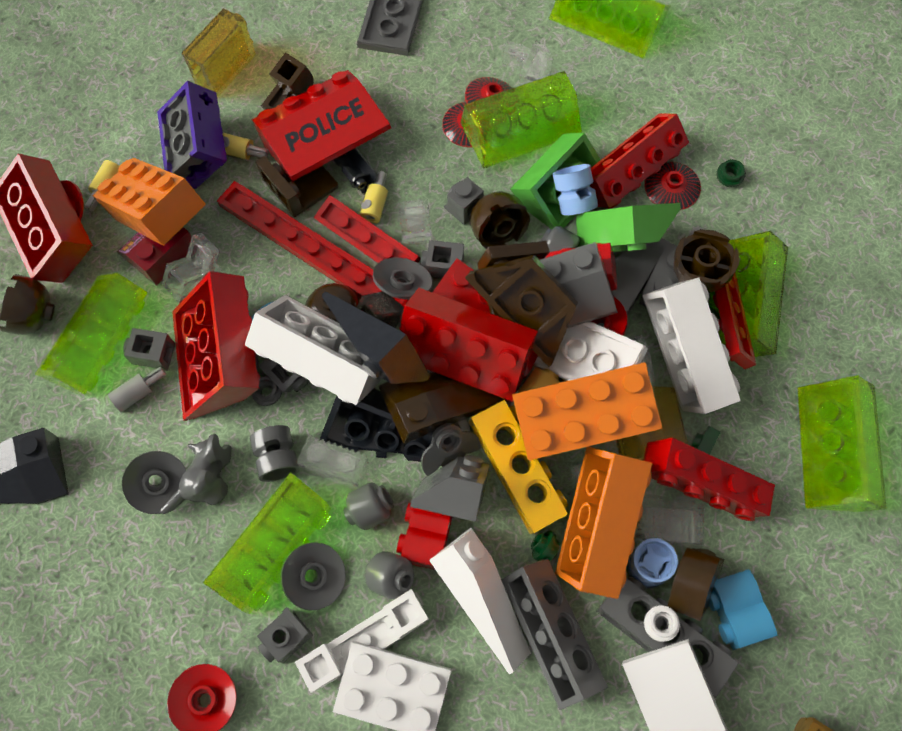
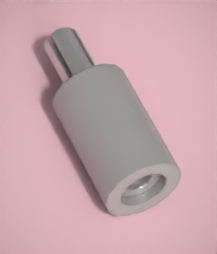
M159 367L144 378L139 373L107 395L114 406L120 412H123L153 392L150 386L166 376V372L163 368Z

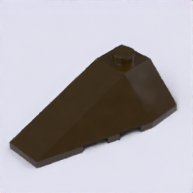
M429 373L431 377L427 381L398 384L386 382L379 385L380 392L403 444L430 434L443 424H455L475 416L503 400L506 403L510 402L507 399L438 373Z

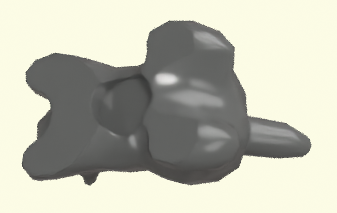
M216 434L210 435L208 439L197 444H188V447L195 454L194 459L182 475L179 489L161 508L160 512L167 514L175 510L185 499L193 502H206L210 505H216L222 501L227 495L228 485L220 477V472L231 460V446L224 445L221 447Z

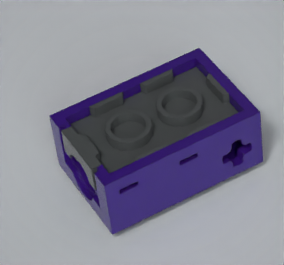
M187 81L157 111L164 170L185 178L193 189H197L227 162V154L224 146L217 93Z

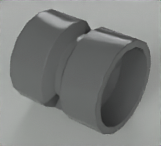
M270 426L250 435L249 439L253 455L259 457L255 464L260 481L273 482L293 476L299 472L300 467L296 452L290 450L294 443L288 426Z

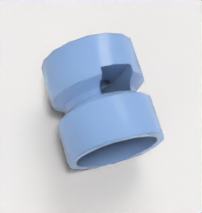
M589 164L574 165L553 173L556 190L561 192L558 201L562 215L580 214L598 207L595 189L590 187L593 183V177Z
M649 538L642 541L629 556L627 563L628 574L640 581L646 588H655L669 580L676 572L678 566L677 554L667 541L659 538Z

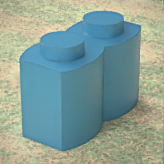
M750 569L715 581L709 607L712 611H717L722 624L718 625V629L726 645L730 644L732 649L736 650L778 636L773 619L763 602L760 589Z

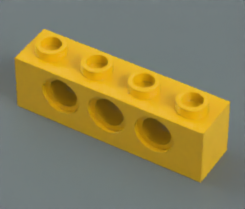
M503 400L471 417L469 424L475 435L479 438L485 454L529 534H533L568 515L565 509L568 503L563 493L559 489L555 491L549 480L552 478V474L544 461L539 462L538 459L528 461L516 409L513 405L508 406L506 401ZM499 430H506L512 435V443L510 445H502L498 442L496 433ZM514 458H522L527 462L528 469L525 474H519L514 471L512 467ZM530 486L541 488L543 499L540 503H535L528 497Z

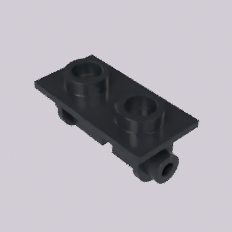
M357 148L333 160L338 167L342 168L341 171L349 179L351 186L360 190L363 195L366 194L368 185L373 184L378 177L377 172Z

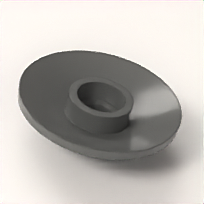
M384 259L373 270V280L376 286L384 293L395 298L409 300L418 288L430 291L432 286V277L427 269L409 259Z
M145 452L134 458L126 467L122 477L123 494L128 503L138 511L147 514H160L161 508L179 489V483L182 475L186 472V468L176 456L168 452ZM153 475H158L162 480L160 484L152 485L149 483V478Z
M306 543L297 547L287 556L282 566L281 586L284 594L291 603L305 610H319L329 606L339 597L345 584L346 572L342 558L332 547L323 543ZM311 569L315 573V578L313 581L308 582L305 574Z

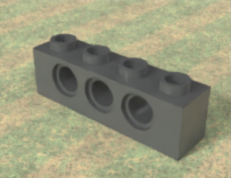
M546 559L523 566L501 579L559 710L579 703L608 688L549 560Z
M631 576L628 579L626 578V583L620 591L619 599L606 597L596 612L648 652L689 639L691 645L699 648L703 654V661L700 666L712 695L716 698L739 664L730 657L732 651L718 641L713 643L701 635L703 630L689 619L683 621L679 618L680 629L672 643L659 642L652 639L645 630L644 621H638L632 616L631 606L635 603L640 604L645 608L647 614L655 606H668V602L659 597L655 600L645 592L647 588L640 581ZM658 617L655 624L660 630V627L667 625L665 619Z

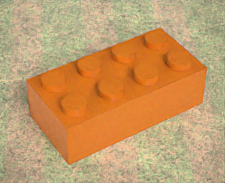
M136 158L123 162L118 168L119 171L111 179L109 178L101 182L97 188L98 191L92 195L113 219L163 246L206 205L185 178Z
M646 362L512 394L528 461L663 429Z
M589 446L586 447L555 571L557 576L581 592L619 599L620 591L626 583L628 559L635 546L634 535L637 523L643 514L642 502L645 490L651 482L650 470L652 463Z

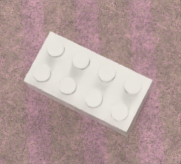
M700 278L678 282L644 294L643 298L682 410L707 414L741 401L738 393L740 385L735 375L731 373L728 364L730 360L729 352L726 346L721 343L718 334L719 323L716 316L710 311L707 302L709 300L708 290L701 283Z
M286 295L255 312L245 346L254 350L257 355L275 361L282 365L285 370L301 375L310 380L314 386L325 388L336 394L342 401L353 403L354 405H357L380 383L382 378L374 379L363 369L362 365L365 362L338 322Z

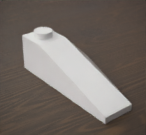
M470 527L429 561L504 668L511 674L531 652L493 558Z

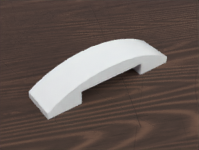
M411 589L385 605L381 611L330 643L323 644L300 658L295 664L310 693H313L343 676L353 641L385 650L428 621L429 618Z

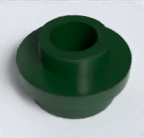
M730 159L718 167L716 176L722 185L737 187L744 181L746 172L744 165L740 161ZM727 172H731L735 176H730L727 174Z
M551 530L545 533L541 532L534 538L531 549L533 550L532 558L536 561L546 559L550 561L557 554L561 542L556 539L554 532Z

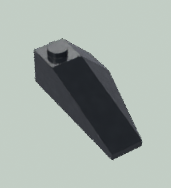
M326 291L321 295L365 362L362 365L363 369L372 378L378 379L380 377L391 384L427 381L431 377L405 333Z
M374 388L357 405L344 402L336 396L318 444L347 455L358 456L359 450L376 451L377 458H387V452L404 454L408 461L421 462L423 452L432 444L431 437L433 432L403 444L381 392Z
M43 427L11 437L0 443V504H40L69 494L59 437Z

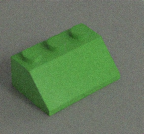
M585 133L563 134L510 190L524 204L527 212L550 229L556 226L565 228L576 214H561L558 201L561 192L556 190L553 173L560 169L580 164H589L590 167H593L601 159Z
M680 203L636 205L576 214L577 236L580 238L578 247L596 242L602 244L611 243L613 252L627 251V249L628 251L646 249V243L660 241L680 211Z

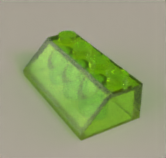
M556 0L549 19L644 58L664 23L670 5L658 0Z
M565 71L465 104L460 122L483 169L552 145L563 134L582 132L577 93Z
M766 231L732 239L728 242L734 250L737 248L740 256L739 265L735 273L755 357L777 353L789 248L772 231ZM711 292L709 302L716 307L713 300L715 292ZM719 328L718 334L721 343L726 344L724 334Z
M118 272L97 276L35 375L76 394L85 395L87 391L90 392L98 383L99 376L97 374L102 366H106L112 360L115 354L113 348L118 340H123L130 330L128 324L133 316H137L144 308V298L148 292Z
M859 375L797 387L805 508L849 512L887 509L875 386Z
M290 473L203 583L247 614H250L253 610H260L269 597L267 591L274 582L276 584L281 582V570L287 556L297 547L310 543L308 538L314 530L317 529L319 531L326 525L330 519V514L328 513L331 510L330 506L298 477Z

